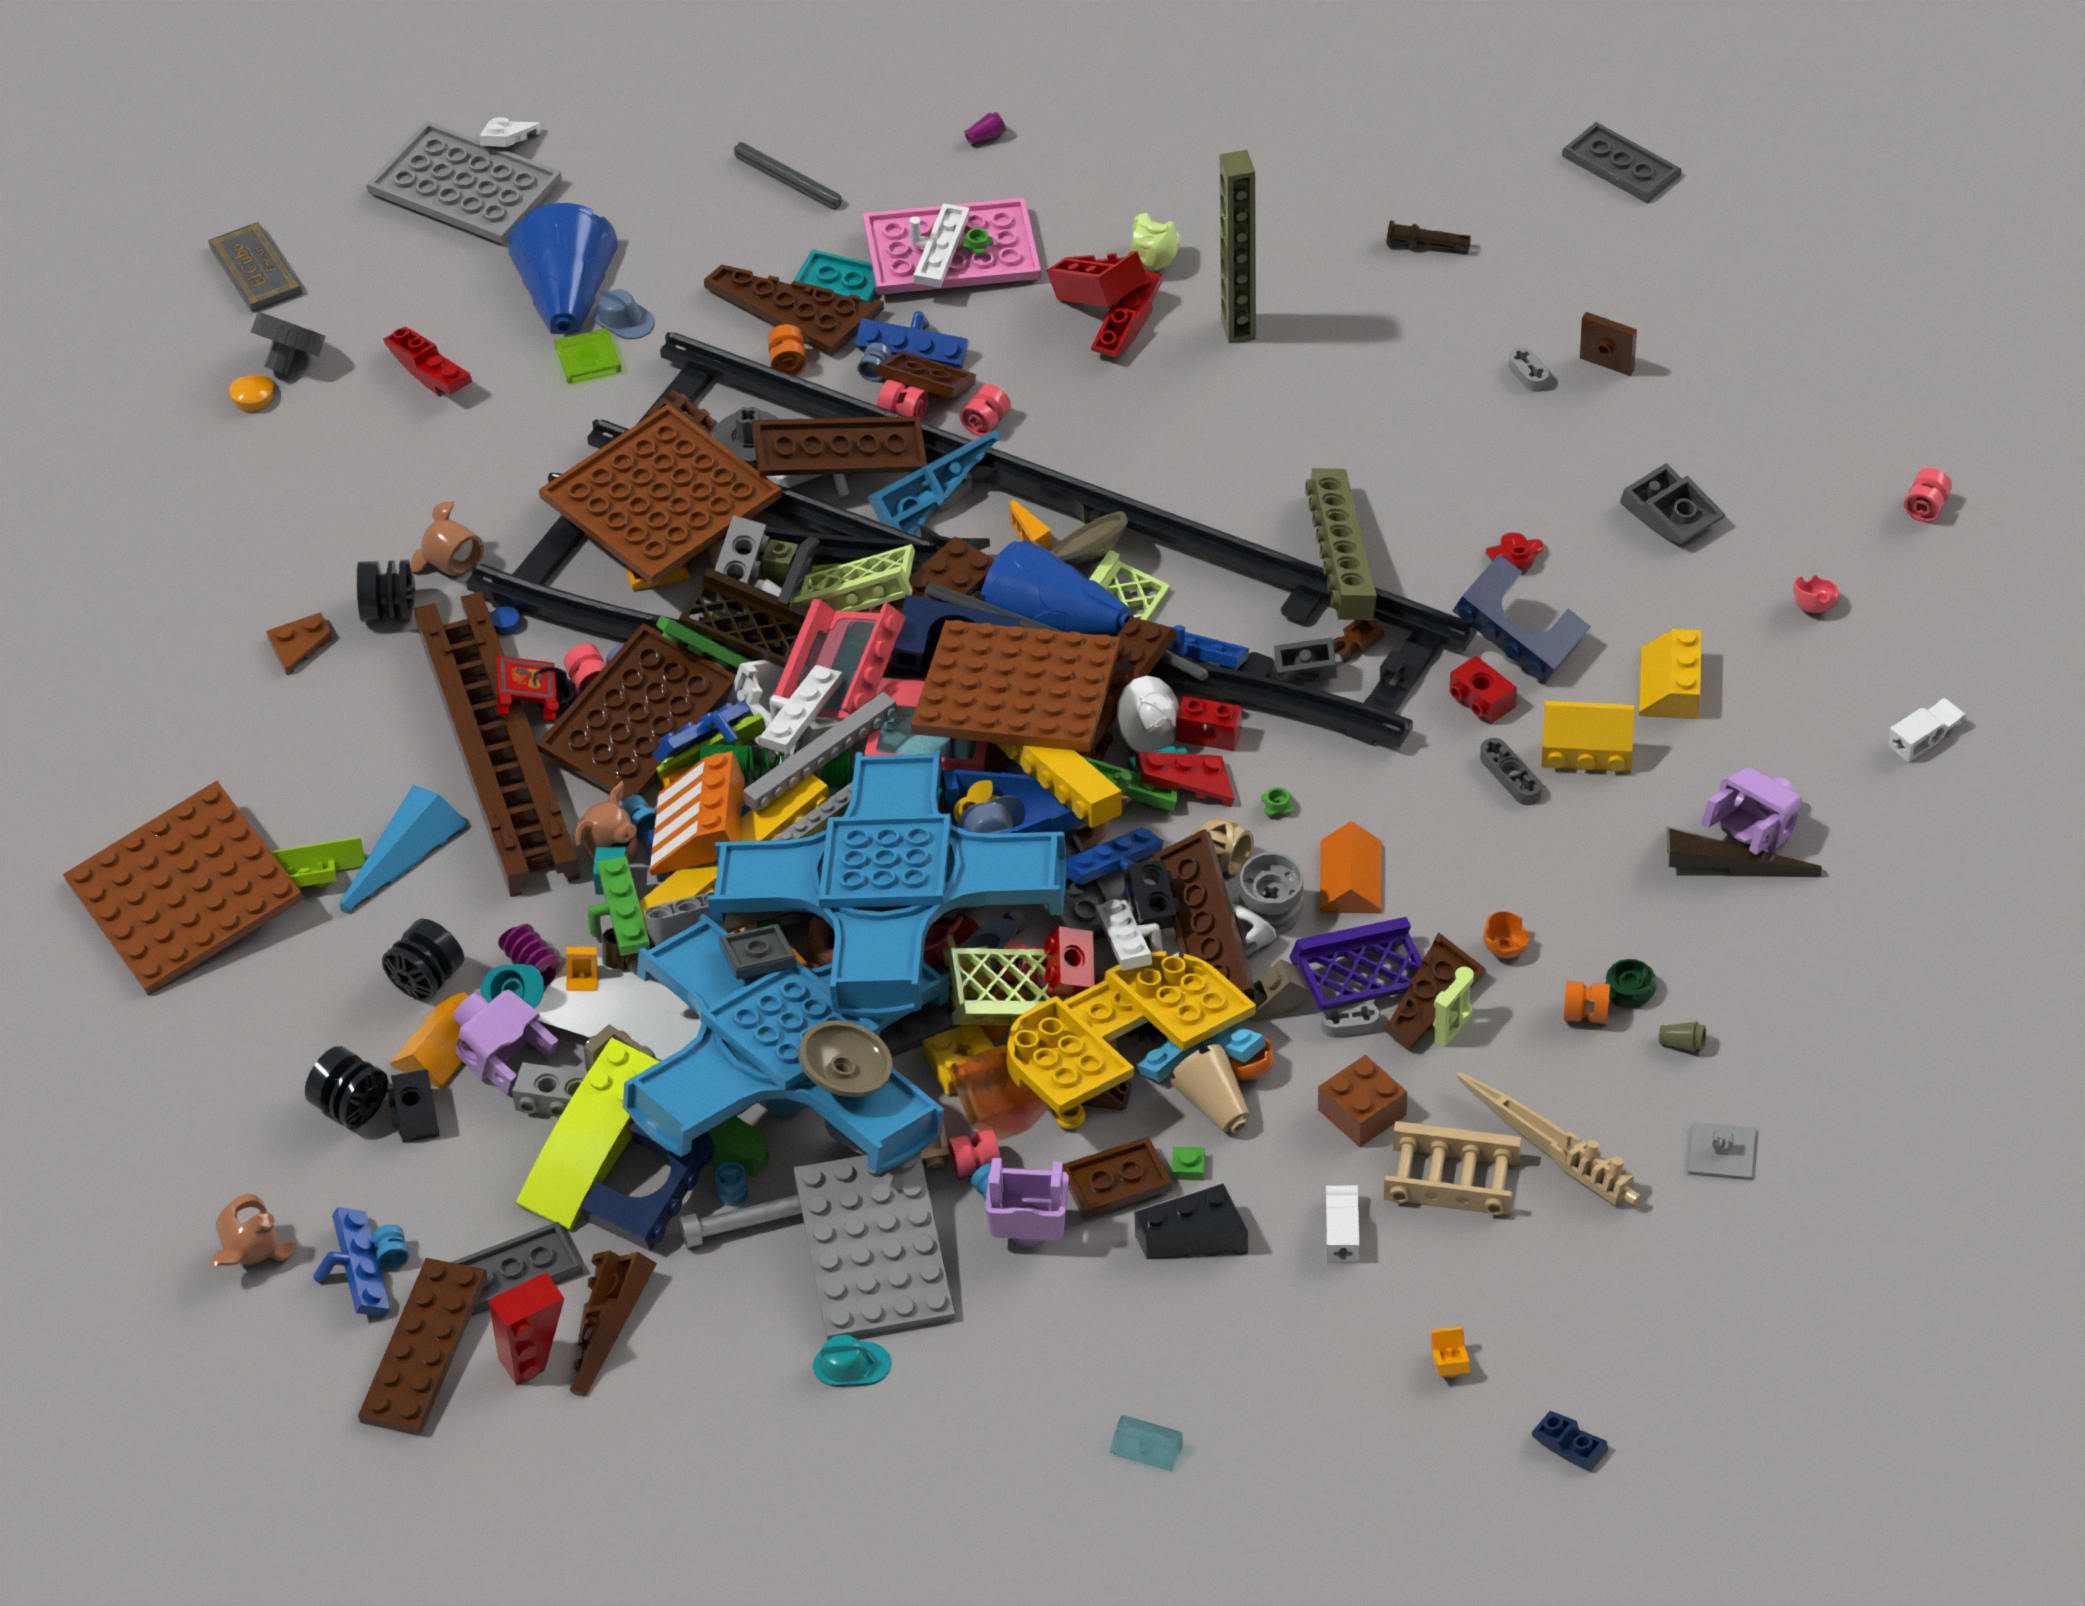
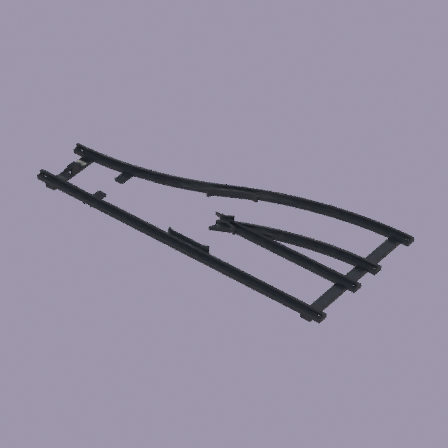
M667 332L665 335L666 343L660 349L661 358L683 365L684 368L646 412L647 414L663 397L666 398L671 389H674L679 394L684 393L690 398V402L693 403L712 379L716 377L825 418L905 417L675 332ZM676 346L683 347L685 350L679 349ZM646 414L641 418V420L638 423L645 419ZM595 419L592 422L593 430L587 436L588 445L601 449L629 429L603 419L601 421ZM920 422L926 455L939 459L972 442V440ZM604 433H608V434H610V435H613V438L608 437V436L603 435V434H604ZM990 448L984 454L985 456L970 470L972 471L974 483H993L1070 511L1079 516L1084 524L1090 522V515L1100 518L1114 512H1124L1128 518L1126 528L1293 588L1294 590L1281 607V613L1286 617L1297 621H1305L1321 599L1331 602V591L1327 590L1328 575H1324L1323 568L994 448ZM550 472L548 483L560 476L561 473ZM778 484L776 485L782 489V497L763 509L769 513L826 533L819 534L766 526L765 535L770 537L769 542L772 539L798 544L799 548L809 536L819 539L820 542L812 562L843 565L912 544L915 554L911 569H919L952 539L940 536L921 525V537ZM563 515L559 517L513 574L482 563L480 565L474 564L471 567L472 575L466 581L467 590L475 593L482 592L483 596L492 599L493 607L496 609L512 607L519 614L522 610H526L558 621L627 639L643 623L662 634L664 632L656 626L660 615L604 603L544 585L586 534ZM959 538L978 550L990 547V538ZM747 549L737 550L741 552L750 553V551ZM483 578L491 579L492 583L483 580ZM1375 587L1377 597L1373 618L1408 630L1412 634L1405 641L1400 652L1391 650L1380 666V681L1364 703L1314 688L1267 677L1273 669L1275 661L1273 658L1257 652L1249 653L1248 659L1237 670L1192 662L1208 671V677L1205 680H1200L1162 660L1157 662L1148 676L1160 678L1170 688L1211 694L1221 700L1226 698L1240 701L1241 704L1245 705L1250 703L1346 729L1347 737L1371 746L1374 745L1376 740H1380L1400 748L1413 729V720L1397 715L1395 712L1441 644L1443 643L1465 651L1476 635L1477 630L1459 617ZM669 618L678 623V619ZM718 627V630L723 632L732 631L730 628ZM1451 628L1465 632V634L1452 631ZM763 634L766 641L778 639L776 635ZM756 635L743 637L749 643L759 642ZM940 635L933 637L925 645L919 672L893 667L887 673H884L927 675ZM681 639L678 641V643L685 647L689 644ZM712 639L713 641L753 661L763 660L742 650L734 648L730 645L722 643L718 640ZM782 646L770 648L773 653L781 656L785 654ZM842 647L833 670L856 672L861 657ZM1399 669L1405 670L1396 683V687L1388 684ZM1389 724L1395 726L1397 728H1400V730L1398 731L1392 729L1390 727H1387L1386 725Z

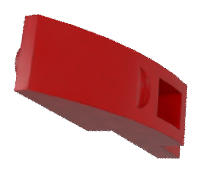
M1145 270L1148 281L1121 298L1116 306L1111 307L1091 346V351L1118 358L1131 345L1153 310L1152 301L1163 282L1161 274Z
M406 326L395 330L393 334L383 339L385 345L398 361L424 386L437 395L443 391L451 395L472 383V378L468 371L438 353L436 344Z

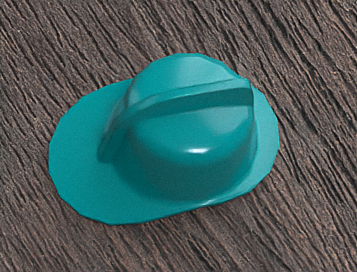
M527 964L504 965L493 968L486 974L482 981L480 992L488 1002H491L503 991L511 990L535 1009L543 998L545 986L542 975L534 966Z
M837 1335L830 1338L821 1347L813 1362L815 1376L822 1383L834 1386L876 1383L885 1378L891 1367L889 1353L882 1346L874 1342L858 1341L849 1335Z

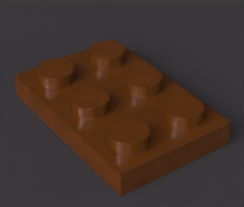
M903 351L878 364L876 375L886 378V381L893 380L935 393L936 397L950 400L975 385L976 374Z
M1149 1137L1063 1164V1172L1069 1175L1068 1189L1083 1219L1172 1191V1182Z

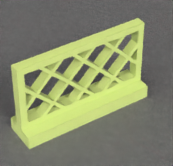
M912 544L806 575L801 595L794 597L793 603L809 609L813 599L824 601L835 611L857 612L905 598L906 594H912L909 577L915 550Z
M1109 550L1089 580L1098 582L1110 593H1117L1119 600L1128 607L1142 605L1145 611L1144 614L1133 616L1148 621L1168 593L1170 585L1119 561L1120 554ZM1121 572L1131 577L1133 582L1119 584L1117 576ZM1152 587L1159 592L1157 595L1145 596L1142 588ZM1136 589L1139 598L1126 600L1123 591Z
M950 948L948 950L956 1010L952 1013L954 1025L1012 1026L1023 1013L1051 999L1045 993L1048 989V983L1041 990L1029 979L1034 970L1043 977L1045 976L1046 969L1040 964L1044 959H1047L1044 949ZM958 957H966L976 966L970 974L959 966ZM987 958H995L1004 966L998 975L984 963ZM1016 958H1023L1032 966L1026 975L1012 964ZM978 969L992 980L986 989L972 978ZM1006 970L1010 971L1020 980L1014 989L1000 978ZM966 983L980 994L977 1000L964 999L963 987ZM994 984L1009 995L1004 1001H998L988 992ZM1023 984L1036 995L1033 1001H1026L1017 993ZM1061 997L1062 1001L1069 999L1068 997Z

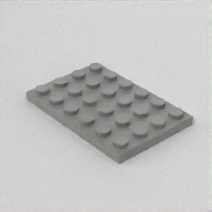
M426 121L367 183L368 193L503 244L509 238L516 222L520 223L526 218V213L535 209L562 180V175L559 170L498 147L480 146V141Z
M920 1152L908 1161L879 1173H875L867 1166L869 1155L793 1167L827 1341L837 1335L858 1337L954 1320L951 1295Z

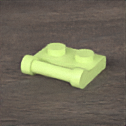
M1460 967L1456 970L1455 981L1445 992L1441 991L1434 1002V1008H1436L1433 1023L1435 1042L1444 1047L1472 1016V1005L1469 1002L1470 986L1474 980V972L1468 967Z

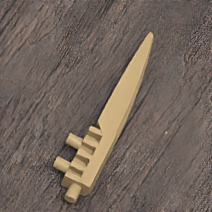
M1457 1072L1459 1081L1506 1123L1551 1156L1560 1169L1615 1206L1624 1200L1633 1206L1640 1202L1641 1195L1632 1190L1634 1187V1175L1630 1172L1625 1175L1626 1168L1623 1167V1158L1615 1156L1612 1159L1607 1157L1602 1161L1600 1159L1601 1151L1599 1150L1598 1141L1589 1140L1586 1142L1583 1140L1581 1142L1580 1138L1572 1132H1565L1508 1095L1471 1076Z

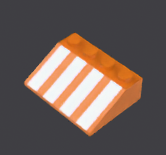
M733 751L717 753L703 758L659 792L650 864L652 876L717 861L715 842L739 841L745 776Z

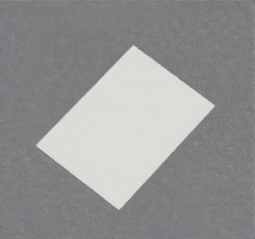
M598 956L597 991H567L565 964L545 990L540 1004L535 1008L540 1013V1022L587 1037L596 1036L610 1024L617 1030L626 1032L632 1040L641 1046L650 1048L658 1060H664L682 1050L697 1037L701 1027L699 1015L658 980L644 981L639 976L633 974L628 968L625 971L619 968H609L603 964L602 958Z

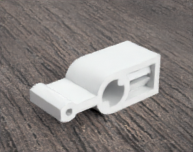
M1942 698L1930 709L1920 708L1892 726L1889 732L1888 746L1909 763L1937 745L1944 738L1948 730L1957 724H1962L1966 720V714L1949 700Z
M1358 1185L1326 1186L1327 1263H1359Z

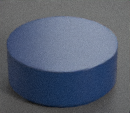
M512 607L497 608L490 616L498 634H511L520 626L519 613Z

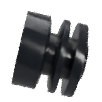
M409 559L400 560L399 573H397L394 560L388 561L386 573H382L378 561H359L357 566V601L361 622L381 621L384 608H388L391 620L396 621L398 619V607H401L403 620H411L416 591L415 579L411 572Z
M421 918L416 920L403 933L401 940L396 941L392 948L387 950L382 957V966L387 977L404 994L416 1000L427 1001L443 986L445 980L451 978L462 966L465 958L459 942L448 930L432 920Z
M335 1046L327 1050L312 1067L306 1080L305 1097L310 1104L325 1113H330L335 1119L342 1121L348 1127L358 1128L366 1124L382 1105L387 1094L388 1077L383 1070L374 1067L368 1061H363L358 1055L343 1046Z

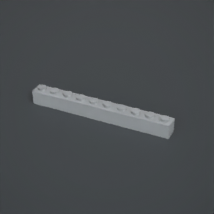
M884 692L873 698L743 790L744 803L756 813L766 808L775 799L780 798L785 792L794 788L819 768L824 767L825 764L837 758L846 749L851 748L853 744L865 738L873 730L878 729L889 719H892L897 714L896 701Z
M853 781L771 840H791L810 837L826 830L828 817H843L851 800Z

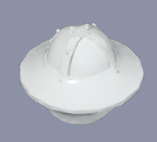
M1143 676L1133 679L1122 691L1118 700L1115 719L1116 727L1119 729L1126 744L1137 753L1138 751L1151 752L1173 744L1177 735L1176 717L1179 711L1178 700L1170 686L1160 678Z

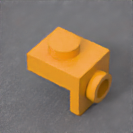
M566 947L567 991H597V947Z
M1452 1327L1432 1330V1360L1438 1377L1455 1378L1461 1374L1471 1373L1470 1360L1465 1349L1463 1328Z

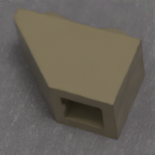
M1280 959L1254 983L1256 991L1247 995L1256 1004L1255 1015L1247 1019L1256 1021L1291 1013L1308 1000L1312 993L1300 967Z

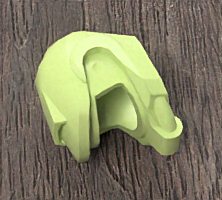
M1147 213L1138 214L1134 219L1132 229L1134 236L1130 252L1138 251L1144 270L1150 272L1163 270L1175 259L1181 235L1176 231L1174 222L1168 221L1166 224L1151 221Z

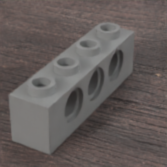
M733 515L715 570L728 576L738 574L742 577L739 580L747 584L750 583L751 577L757 578L761 562L757 561L760 552H766L770 538L765 535L766 525ZM747 549L750 551V553L747 555H741L737 552V550ZM705 598L704 600L705 604L715 602L708 598ZM728 608L729 611H730V613H731V615H735V614H740V613H741V612H739V611H737V610H734V609H732V608ZM722 610L709 611L710 615L714 613L724 617ZM702 613L699 615V621L705 620ZM737 622L736 624L740 629L742 622ZM725 624V625H720V626H719V627L730 628V629H731V627L729 626V624Z
M522 1062L512 1090L515 1111L560 1118L588 1072Z

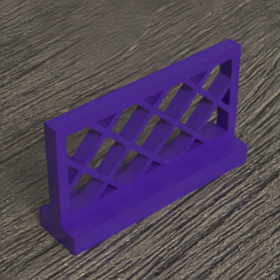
M1407 917L1297 939L1289 956L1292 964L1300 967L1320 1011L1405 993L1412 981L1402 976L1405 967L1417 972L1422 964V959L1409 934L1411 925ZM1404 944L1408 953L1407 957L1405 958L1390 951L1391 946ZM1373 951L1381 955L1382 958L1379 964L1363 957V953ZM1344 956L1355 963L1350 970L1336 963V958ZM1385 958L1402 965L1399 973L1382 966ZM1317 962L1327 967L1324 976L1312 971L1309 964ZM1358 964L1375 971L1371 979L1354 972ZM1330 970L1347 977L1344 985L1327 978ZM1379 973L1394 980V983L1391 986L1385 987L1374 980ZM1350 979L1367 988L1363 992H1356L1348 988L1347 985ZM1322 986H1327L1339 992L1338 997L1325 999L1321 991Z

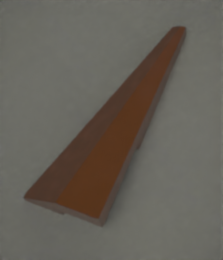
M609 1250L593 1254L591 1263L596 1266L595 1276L588 1279L587 1286L592 1289L589 1301L584 1304L578 1339V1345L582 1347L581 1359L578 1358L574 1362V1369L578 1371V1376L575 1384L570 1387V1392L574 1394L587 1395L657 1265L656 1262L639 1252L619 1256Z

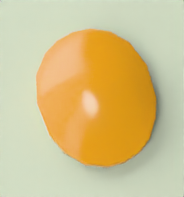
M263 374L245 375L231 383L229 387L230 397L237 408L244 412L260 411L270 404L274 395V383L269 376Z

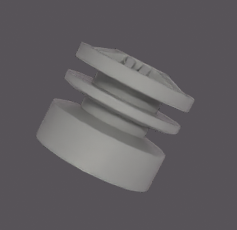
M1260 853L1250 858L1242 866L1239 875V905L1269 922L1276 933H1282L1293 928L1300 920L1303 911L1302 894L1304 879L1302 869L1294 859L1281 853Z

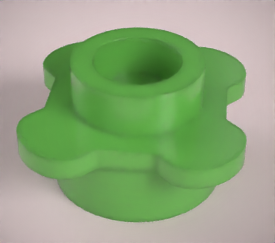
M982 228L970 229L966 234V239L961 241L963 248H969L975 254L985 253V249L994 244V239L988 236V232Z
M1275 787L1264 793L1261 801L1266 806L1264 809L1265 814L1274 816L1292 813L1294 806L1290 803V792L1284 788Z

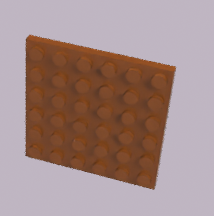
M667 404L540 488L539 496L653 585L727 534L733 515L749 520L782 497V489L767 477L759 476L755 468L671 405Z
M945 620L911 722V734L1090 752L1120 650V637Z
M217 780L63 874L70 888L147 995L152 994L304 900L302 892Z

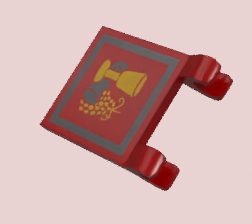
M496 656L497 714L508 716L512 700L544 703L543 720L555 721L556 712L559 707L556 697L555 671H545L538 674L536 677L537 685L533 684L534 673L540 668L555 667L554 663Z

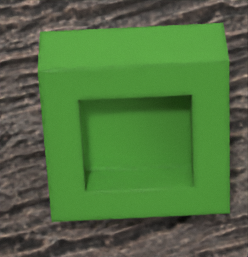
M1173 1147L1172 1179L1204 1180L1205 1148Z

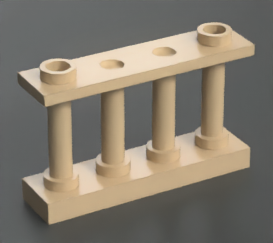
M1395 1121L1393 1151H1401L1397 1175H1385L1384 1200L1483 1212L1491 1215H1511L1512 1191L1504 1190L1508 1165L1519 1166L1521 1137ZM1413 1153L1432 1155L1428 1181L1409 1178ZM1445 1157L1464 1159L1460 1184L1441 1182ZM1476 1161L1495 1163L1491 1189L1472 1186Z

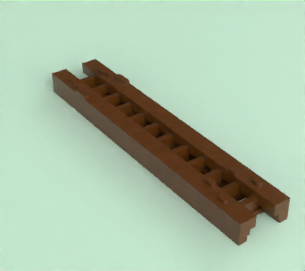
M482 592L461 596V604L466 619L445 625L442 624L435 603L414 608L417 629L510 897L522 894L521 889L524 888V883L531 881L529 871L553 864L556 873H564L568 881L580 879L578 858L521 701L512 700L508 716L497 714L495 660L496 656L505 655ZM502 719L501 721H497V722H493V723H489V724H485V725L478 726V725H480V724H484V723H488V722H492V721H496V720ZM509 740V741H506V742H502V743H498V744H494V745H490V746H486V747H485V745H489V744H493V743H497V742ZM517 760L516 762H512V763L504 764V765H501V766L493 767V766H495V765H499V764H503V763H507V762H511V761ZM524 781L523 783H519V784H515V785H511V786H507V787L500 788L501 786H505V785H509V784H513V783H517V782ZM532 802V803H530V804H526V805H523V806H519V807L507 809L508 807H512V806H516V805H520V804ZM539 823L538 825H534V826H531V827H527V828L515 830L516 828H520V827H523V826H527V825ZM543 844H546V845H547V846H543V847H539V848H535V849H531V850H527V851L522 852V850H524V849L532 848V847L539 846V845H543Z

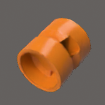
M790 324L774 327L767 336L771 367L796 376L804 371L807 365L803 334L798 327Z
M1566 981L1564 1021L1581 1022L1584 1018H1588L1590 1023L1607 1024L1610 984L1592 983L1590 987H1586L1584 982ZM1589 1000L1595 1002V1004L1585 1005V1002Z

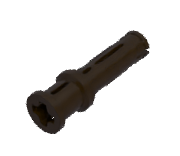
M1390 220L1386 245H1391L1392 243L1405 244L1413 249L1419 245L1469 253L1471 235L1426 230L1414 223L1412 226L1395 224L1393 220Z

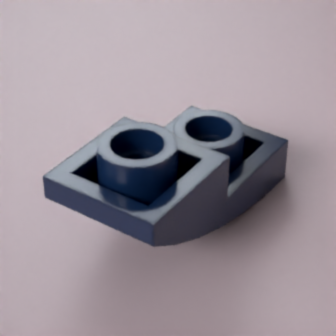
M1549 1411L1532 1431V1436L1549 1450L1590 1472L1608 1451L1606 1440L1579 1430L1576 1420L1553 1411Z

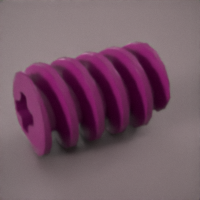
M530 924L512 927L500 936L498 946L511 959L514 965L527 964L534 966L542 975L544 986L550 984L556 976L561 959L558 955L554 954L553 949L547 945L545 940L541 939L540 934L535 932Z

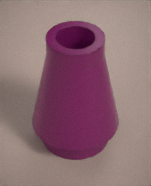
M989 112L973 126L965 130L964 134L969 144L973 145L1000 137L1001 133L1006 131V127L997 112L992 114Z

